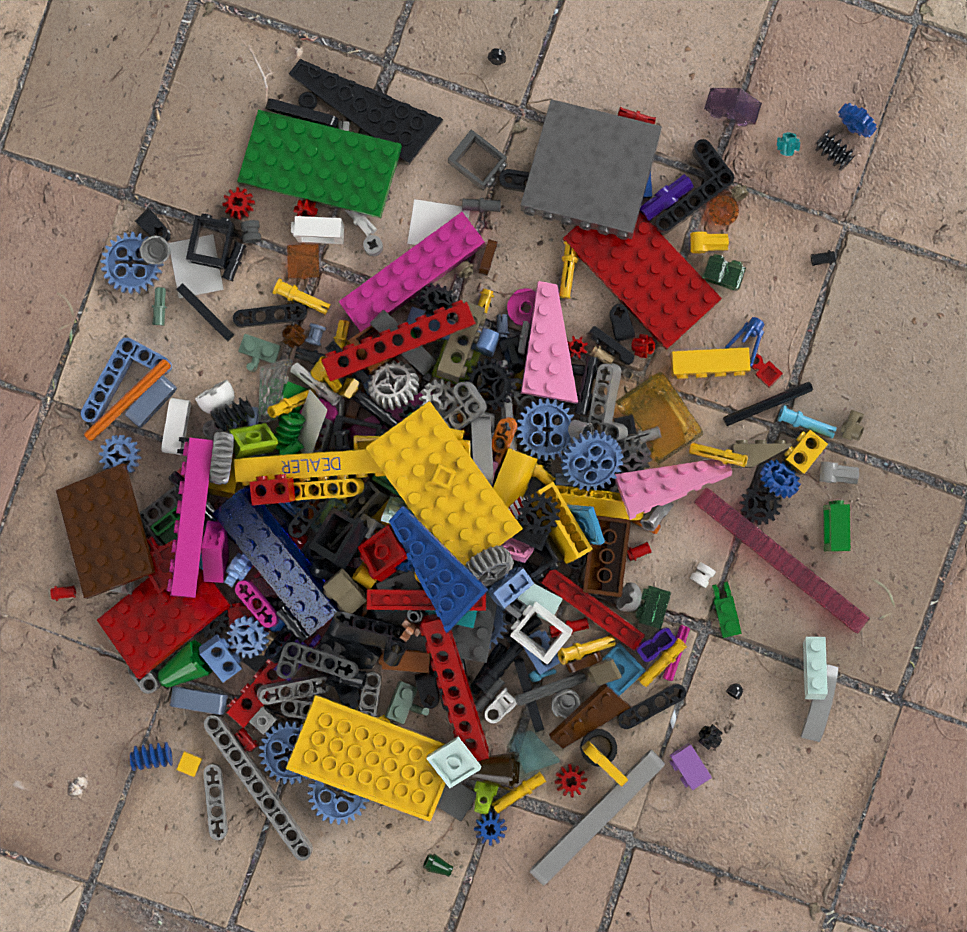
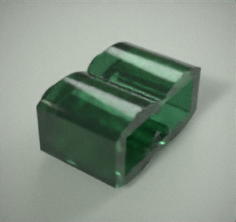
M718 254L709 256L702 279L706 282L738 291L746 267L742 266L743 263L736 260L728 262L724 260L725 257Z

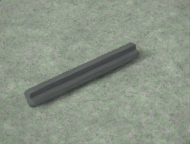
M580 672L515 696V701L518 706L584 683L586 682L585 674Z

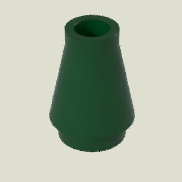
M429 853L423 864V868L427 869V872L447 877L451 875L453 870L452 865L435 853L433 855Z

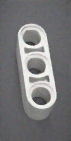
M177 398L170 399L162 441V452L182 455L177 453V449H184L185 443H181L179 437L186 438L191 401Z

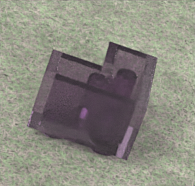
M710 88L704 109L711 113L710 116L721 119V117L734 119L736 124L746 127L747 124L756 125L762 103L741 88Z

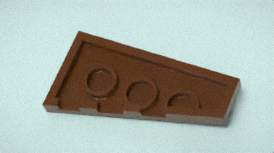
M605 683L560 723L549 736L564 749L631 707Z

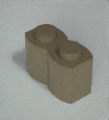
M342 568L324 583V594L329 599L333 598L337 601V607L342 612L352 614L367 601L366 592Z

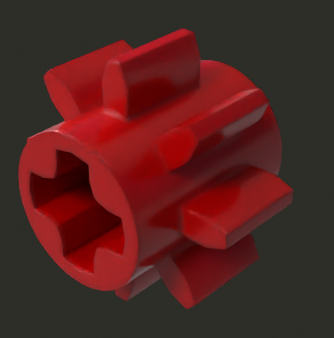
M299 199L293 212L297 213V216L315 217L318 209L314 208L316 202L308 201V199L301 201Z
M639 334V338L633 339L631 348L635 352L634 355L640 358H647V354L654 352L655 342L652 340V337Z
M572 336V341H567L569 352L571 353L570 359L573 356L581 359V353L587 354L584 347L588 343L582 342V336L579 339H575ZM574 343L577 346H581L579 352H576L575 349L572 350Z

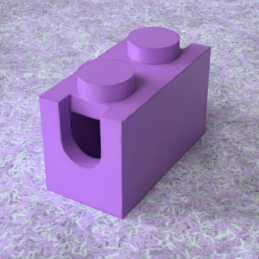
M690 743L670 754L672 760L669 762L675 771L679 770L682 774L680 780L686 788L689 786L694 790L712 778Z

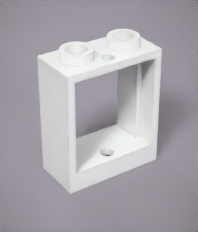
M295 216V222H291V233H293V237L299 243L344 244V224L341 218Z
M535 602L533 606L529 604L523 612L525 616L521 621L517 619L511 626L513 631L510 636L544 663L548 664L569 639L573 630L538 602ZM535 611L561 631L547 650L520 631Z

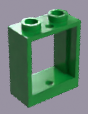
M843 500L829 501V505L823 506L824 552L851 551L850 504H844Z

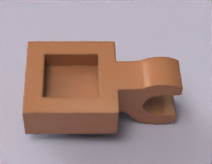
M406 617L402 623L405 631L400 638L407 642L412 634L418 636L420 634L419 625L422 623V619L418 623H412Z

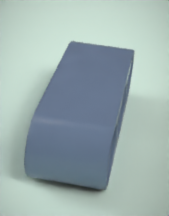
M162 375L127 410L125 416L138 428L143 427L175 393L177 387Z
M173 686L170 706L225 715L228 695Z

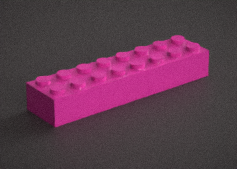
M461 212L338 302L361 332L370 326V322L382 310H385L389 315L393 314L419 295L425 286H429L431 283L434 284L485 246V241L465 214Z
M190 437L189 441L184 444L183 456L187 457L186 462L183 461L181 467V475H184V481H180L178 494H182V500H178L176 513L180 514L179 520L175 521L174 533L178 534L177 540H173L172 552L175 553V559L170 561L169 572H173L172 579L168 580L167 591L171 592L170 596L195 598L213 440Z

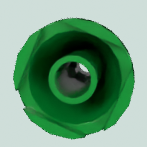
M196 640L188 642L158 672L157 678L159 683L169 688L211 674L213 670L200 655L199 647L201 644Z

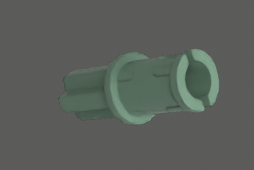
M156 287L155 303L152 305V325L165 326V309H167V306H165L166 289L162 287Z

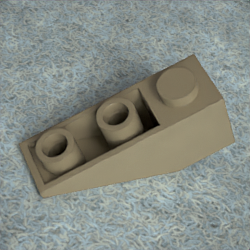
M736 440V444L731 445L732 452L747 455L748 460L745 467L731 464V468L754 467L792 445L791 443L786 444V440H774V444H767V440H755V444H748V440Z

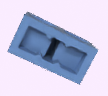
M515 566L504 578L490 586L487 592L498 606L506 608L529 589L534 582L524 568Z
M538 629L528 636L531 639L539 637L542 640L541 647L545 650L550 647L548 644L550 638L545 631L541 632ZM523 646L540 675L560 663L558 653H556L549 664H543L541 659Z
M217 634L201 645L199 652L220 680L225 682L242 669L240 663L242 659L238 654H235L236 652L233 653L229 649L231 647L229 642L225 638L221 639ZM215 647L221 648L217 653L211 651ZM225 662H232V665L229 667L223 666Z

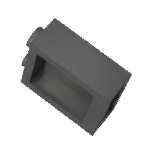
M472 129L448 157V164L483 191L486 187L490 188L496 180L494 178L496 174L504 171L508 165L506 163L507 156ZM474 142L499 161L484 181H481L458 163Z

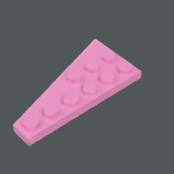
M538 281L521 393L577 404L578 398L557 284Z
M711 459L615 474L617 477L615 482L628 517L631 520L636 518V514L641 512L647 513L651 511L652 507L657 505L663 506L686 496L687 492L691 490H700L707 483L713 484L731 476L732 469L730 464L726 465L722 461Z

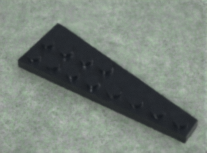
M299 59L289 72L290 77L371 137L400 143L402 149L399 158L409 165L443 122L441 117L434 116L425 110L417 109L408 103L393 99L391 96L372 88L357 84L355 81L345 79L336 73L328 72L302 59Z

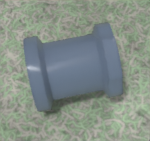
M310 323V332L305 342L320 347L322 334L326 331V328Z

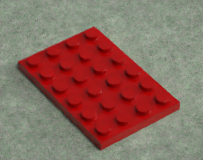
M200 567L195 598L170 596L171 592L167 590L158 594L148 578L132 591V595L128 594L97 619V622L136 678H143L231 606L214 582H204L203 570Z

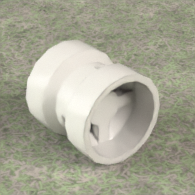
M699 562L697 571L692 573L690 579L706 588L709 584L708 580L715 575L716 571Z

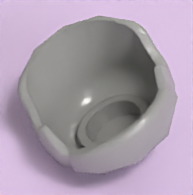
M149 236L141 244V257L148 264H162L169 257V243L163 237Z
M627 582L623 587L622 597H616V607L619 611L631 612L639 607L642 593L636 583Z
M565 689L553 696L551 709L556 717L561 716L566 719L581 705V699L575 691Z

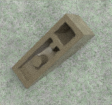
M609 657L588 667L590 672L587 675L591 683L596 682L598 686L622 678L614 660Z

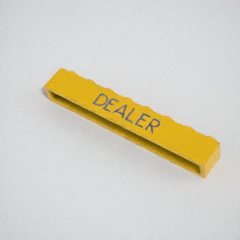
M366 449L234 459L236 483L242 482L243 486L250 485V481L256 480L257 476L267 475L268 479L275 478L274 475L286 474L287 477H293V479L299 478V482L311 481L310 477H318V480H329V476H337V479H346L352 474H356V478L368 477V473H375V476H385Z

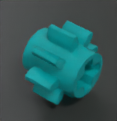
M783 133L782 138H777V150H780L782 155L792 156L795 151L800 150V139L794 133Z

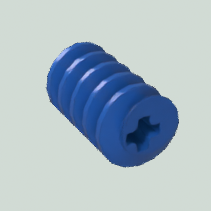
M165 742L164 748L161 747L160 743H157L156 749H154L152 744H149L148 750H146L145 745H142L141 751L138 750L137 746H134L133 752H130V765L133 771L137 769V766L140 770H143L145 766L147 769H151L153 765L155 768H158L160 763L163 767H166L168 762L171 766L173 765L172 751L168 742Z

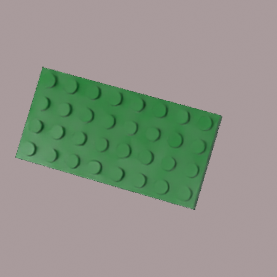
M258 109L237 182L381 219L402 145Z

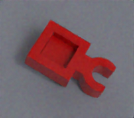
M756 354L755 358L759 360V363L753 364L750 368L758 370L755 376L770 388L783 373L770 361L764 364L763 358Z

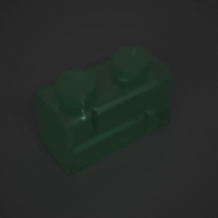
M649 585L647 589L643 588L642 600L644 601L642 607L637 609L635 618H638L637 622L661 629L671 592Z

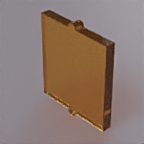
M301 243V245H287L288 279L302 278L305 280L306 278H320L319 244L305 245Z

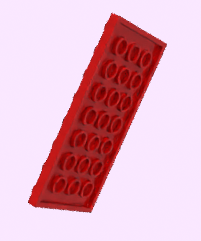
M640 211L632 239H620L610 233L604 235L594 229L584 230L578 225L562 239L570 245L571 249L573 248L577 256L666 350L722 299Z

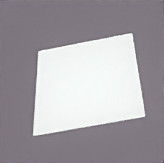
M414 199L407 244L417 245L461 212L469 220L470 210L462 211V206Z
M213 234L199 237L196 254L218 258ZM190 239L169 243L177 288L183 283L194 295L224 290L220 269L188 263L186 255ZM178 292L179 298H184V297Z
M309 390L301 413L306 420L298 437V440L304 446L300 450L302 453L313 452L327 413L326 407L311 390Z

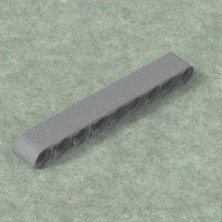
M218 714L207 717L204 721V728L293 855L300 861L307 860L313 852L311 842L249 754L244 750L242 744L234 736V733L223 717ZM211 718H214L218 721L217 728H212L210 726L209 722ZM222 734L229 736L230 741L228 744L221 742ZM233 750L240 752V760L233 759ZM244 766H249L252 769L250 776L243 773ZM260 782L263 785V791H256L254 783ZM265 799H273L275 802L274 807H267ZM283 814L286 818L285 823H279L276 816ZM294 830L297 833V838L290 839L287 832ZM300 846L307 847L308 854H300L298 848Z
M652 749L649 750L625 774L628 778L625 785L621 787L616 783L529 872L543 886L547 884L662 769L665 762Z

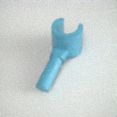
M536 669L529 673L528 677L532 682H538L546 676L555 674L556 670L552 669L540 675Z

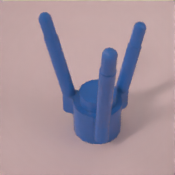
M752 317L725 346L728 349L745 331L746 334L742 339L743 343L749 336L756 337L757 335L750 358V367L753 366L761 337L764 334L762 330L765 326L764 322L757 317Z

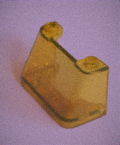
M662 372L649 377L616 400L620 413L627 416L633 415L635 422L642 431L656 426L659 427L662 438L649 441L652 445L650 447V457L658 465L703 435L702 428L669 379Z

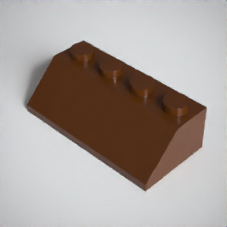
M597 516L605 542L601 545L590 544L593 550L587 554L583 592L622 597L631 520Z

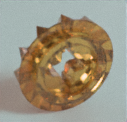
M722 195L712 200L708 212L710 219L715 224L726 226L732 224L737 219L739 207L732 197ZM727 204L728 206L726 211L728 212V215L724 214L723 216L719 217L721 211L718 209L723 208Z

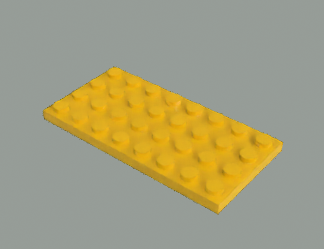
M430 401L365 447L416 518L464 566L467 561L471 560V557L476 556L483 549L486 550L489 547L500 546L523 529ZM438 464L457 471L449 490L430 482Z
M315 694L285 768L430 822L446 783L426 758L430 753L446 743Z

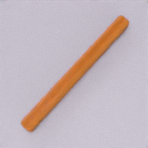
M161 360L84 433L87 440L93 441L171 368L170 363L167 360Z

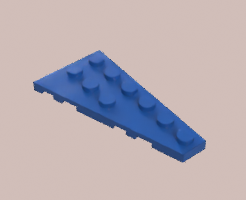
M402 506L389 522L399 542L402 543L409 561H411L415 568L414 571L425 593L431 600L437 616L440 617L445 632L448 633L488 589L405 506Z

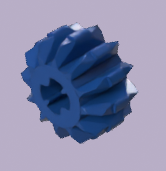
M489 811V818H486L485 814H481L483 821L476 819V823L480 826H475L474 831H480L476 834V838L483 836L481 843L484 844L489 839V845L492 846V839H495L498 844L500 843L498 836L505 838V834L501 831H506L507 826H500L505 822L504 818L498 821L500 814L497 813L492 818V812ZM490 824H493L495 831L492 832L491 830V833L487 832L486 826H490Z

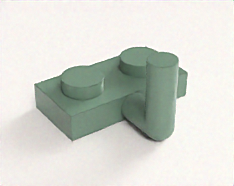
M244 334L238 352L253 357L251 363H248L246 367L250 372L254 373L260 360L275 364L281 346Z
M398 681L384 717L404 724L409 710L421 715H428L430 711L428 708L412 703L417 687Z

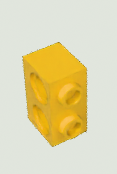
M811 430L802 431L796 438L797 444L794 447H789L784 453L786 457L783 461L791 465L800 475L806 473L828 445ZM807 439H812L814 441V447L812 449H809L806 446ZM796 453L802 456V462L800 464H797L794 461V455Z

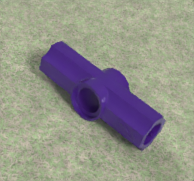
M685 174L669 186L666 185L660 189L652 199L641 206L640 212L648 221L652 220L662 211L670 209L679 201L678 199L694 188L692 181Z

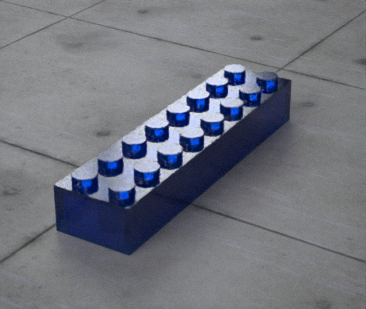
M249 486L239 490L212 513L310 636L331 620L336 612L340 611L337 607V601L333 598L329 599L324 594L325 589L323 586L325 580L317 578L310 573L309 569L312 564L264 504L252 505Z

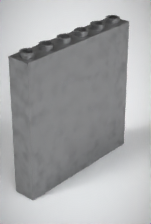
M551 99L522 198L521 211L529 216H542L543 219L548 221L555 219L561 221L564 225L574 224L584 230L594 229L604 235L610 233L620 239H632L662 126Z

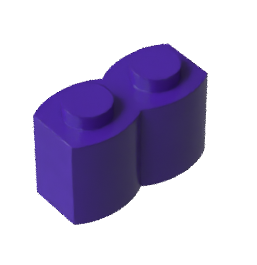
M660 628L654 632L651 639L642 641L635 650L644 662H649L655 659L661 650L670 648L675 643L676 638L669 628Z

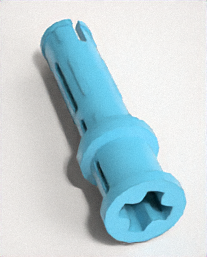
M785 405L781 407L777 418L779 422L790 423L795 428L801 426L830 438L834 437L835 433L833 432H836L837 429L835 426L833 427L806 417L801 411L795 412L787 409Z

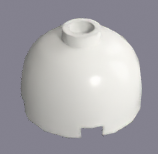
M224 380L214 385L210 390L207 389L198 395L195 400L204 412L211 414L210 411H213L216 414L218 413V407L225 411L224 405L230 406L232 404L231 401H234L235 397L234 390L228 380Z

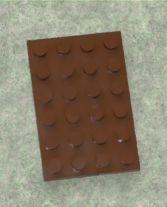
M122 463L56 490L85 599L156 573L126 464Z

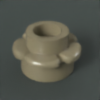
M738 184L733 187L730 195L731 198L735 199L736 202L743 200L749 193L746 189L747 186Z
M468 261L461 263L456 269L458 277H464L465 279L473 274L474 265Z

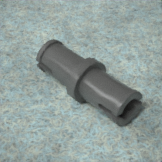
M463 198L462 211H479V213H483V211L500 212L501 200Z
M500 678L487 689V693L481 690V695L474 702L476 709L480 713H482L491 699L494 700L496 698L494 697L495 694L505 684Z

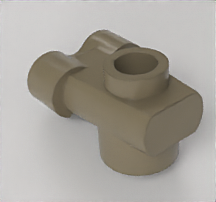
M851 410L848 422H844L841 427L843 438L860 440L864 431V427L859 425L864 416L863 413Z

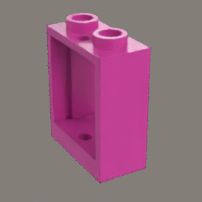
M207 521L201 546L204 582L224 583L225 571L229 560L227 522Z

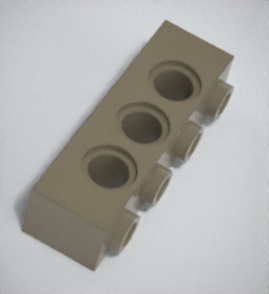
M469 302L468 304L476 325L473 328H465L450 335L437 369V376L457 383L460 377H465L468 368L465 367L466 361H471L474 350L471 349L473 343L477 344L480 337V332H478L479 326H484L487 318L484 315L485 308ZM464 339L468 344L462 346L458 343V340ZM459 357L461 362L454 363L451 358Z

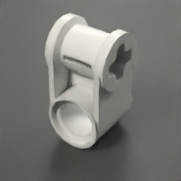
M506 687L484 711V717L489 723L499 722L517 705L515 699L507 692L508 689ZM503 697H505V698L510 702V704H508V703L503 699ZM491 709L498 711V717L494 720L489 719L487 715Z

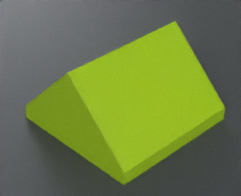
M266 423L229 429V434H232L234 437L233 451L235 459L270 453L278 445L277 438Z

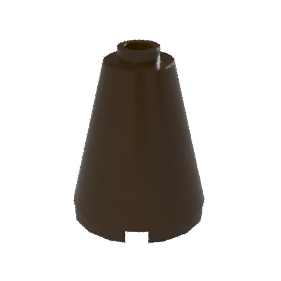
M518 752L489 756V759L478 761L481 769L469 776V779L506 790L516 791L517 788L514 785L519 784L520 762L516 761V757H519Z

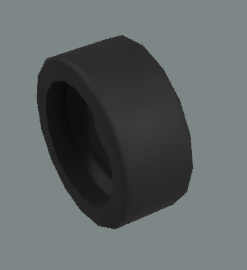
M595 729L583 736L580 750L583 758L589 764L601 767L594 763L583 752L581 747L592 738L602 736L609 741L610 752L606 758L612 762L617 754V743L608 731Z

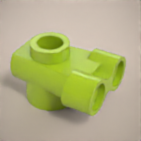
M476 781L474 788L476 792L474 811L488 814L493 797L497 796L498 787Z

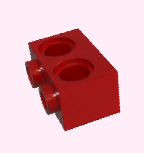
M286 474L274 475L275 478L268 479L267 475L257 476L256 480L250 481L252 505L295 501L293 477H287ZM280 483L285 486L284 493L279 491ZM261 485L266 488L265 495L260 492Z

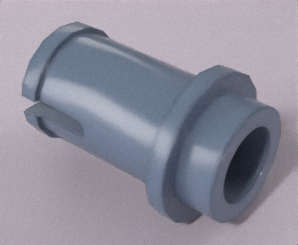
M501 314L496 315L497 331L495 332L499 333V339L508 338V335H510V332H508L509 315L502 314L501 316Z

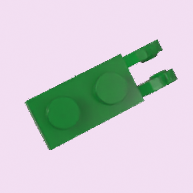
M728 581L723 583L726 598L720 599L717 585H712L715 599L713 601L722 638L742 634Z

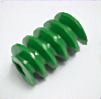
M290 412L281 415L282 420L278 422L279 427L276 428L277 433L274 434L278 440V445L276 446L278 451L285 449L295 438L298 439L303 424L306 421L300 413Z

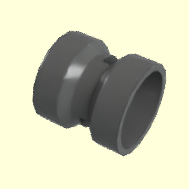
M258 220L240 223L241 230L244 233L242 236L243 243H255L262 240L261 234L258 232L260 228Z

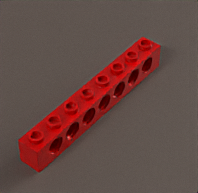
M457 301L451 304L452 308L445 310L442 307L433 311L434 315L427 317L426 314L415 318V323L410 325L408 322L397 325L398 329L391 332L390 329L379 333L380 337L373 339L370 336L362 339V344L354 346V343L343 347L344 351L336 353L335 350L325 354L326 358L322 359V363L330 382L476 325L468 302ZM450 313H456L458 316V321L455 324H450L447 320ZM433 320H437L440 323V328L437 331H432L429 328V324ZM415 327H419L422 331L421 336L417 339L411 335V331ZM398 334L403 337V343L400 346L395 345L393 342L394 336ZM378 342L385 344V350L382 353H378L375 349ZM360 349H365L367 352V357L364 360H360L357 356ZM342 356H346L349 359L347 367H342L339 363Z
M323 596L317 603L318 609L315 612L311 610L306 617L309 619L308 626L313 625L317 629L314 636H309L304 640V643L308 646L315 636L320 635L322 639L334 614L340 611L337 607V601L333 598L329 599ZM323 610L327 611L330 616L326 622L322 621L319 617ZM268 659L266 661L268 666L264 670L259 669L253 676L254 682L251 685L247 683L240 691L242 693L238 700L234 698L227 706L230 709L226 713L243 728L265 706L257 697V684L267 685L287 680L279 676L276 680L269 677V671L274 669L278 663H273ZM266 691V694L263 695L265 699L268 698L267 696L270 694L268 691ZM248 698L252 701L251 709L244 707V699Z
M436 613L424 616L422 623L419 625L420 632L427 640L425 647L427 653H431L432 669L437 671V685L439 689L442 688L444 693L442 700L444 706H448L449 709L448 719L455 728L453 729L454 738L459 737L477 761L489 759V747L452 630L448 633L445 632L444 625ZM438 633V634H440L442 637H441V638H435V637L433 636V634ZM445 651L447 655L442 656L438 652ZM451 669L453 672L446 673L444 670ZM455 686L458 690L453 691L450 687ZM462 704L464 707L458 708L455 705ZM466 721L469 725H463L461 722ZM471 738V739H473V740H475V741H474V742H468L467 739Z

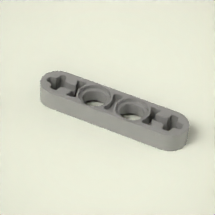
M316 674L291 679L290 681L286 680L263 685L258 689L257 697L263 704L269 705L326 693L332 686L324 683L323 687H321L319 684L322 683L323 679L326 682L327 675ZM302 683H308V689L304 692H301L299 690L300 685ZM283 687H290V692L287 695H281ZM266 691H268L270 694L267 696L268 698L265 699L263 695H265Z
M212 763L204 769L208 826L210 836L214 840H221L228 833L222 768L218 764ZM211 767H214V770L218 771V774L215 775V781L219 780V783L209 785V782L213 780L212 775H208V771L211 770ZM211 787L219 788L220 795L218 797L210 795ZM214 806H219L222 809L221 816H213L211 810ZM223 819V822H219V828L223 829L224 832L218 836L216 832L214 833V830L217 828V822L212 823V820L218 821Z

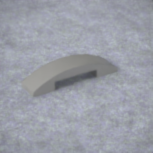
M827 664L828 694L825 700L811 699L807 719L805 718L801 733L802 738L817 742L821 741L834 697L839 667Z

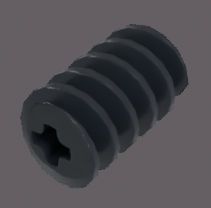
M828 129L815 143L817 144L815 151L823 149L821 156L829 154L827 161L835 159L833 166L840 164L839 171H842L854 158V156H851L853 149L846 152L847 144L840 147L842 140L839 139L834 142L836 135L833 134L829 137L830 130Z
M247 396L246 401L239 397L238 405L231 401V408L225 404V411L218 407V414L210 411L218 429L220 428L225 432L227 431L226 425L233 428V421L240 425V418L245 422L248 421L247 415L255 418L254 410Z

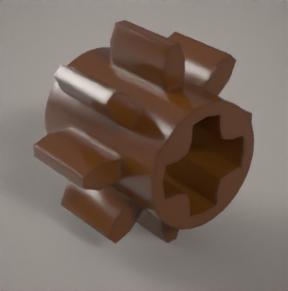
M295 323L293 326H286L282 332V337H284L282 342L291 348L301 346L306 339V336L303 334L305 329Z

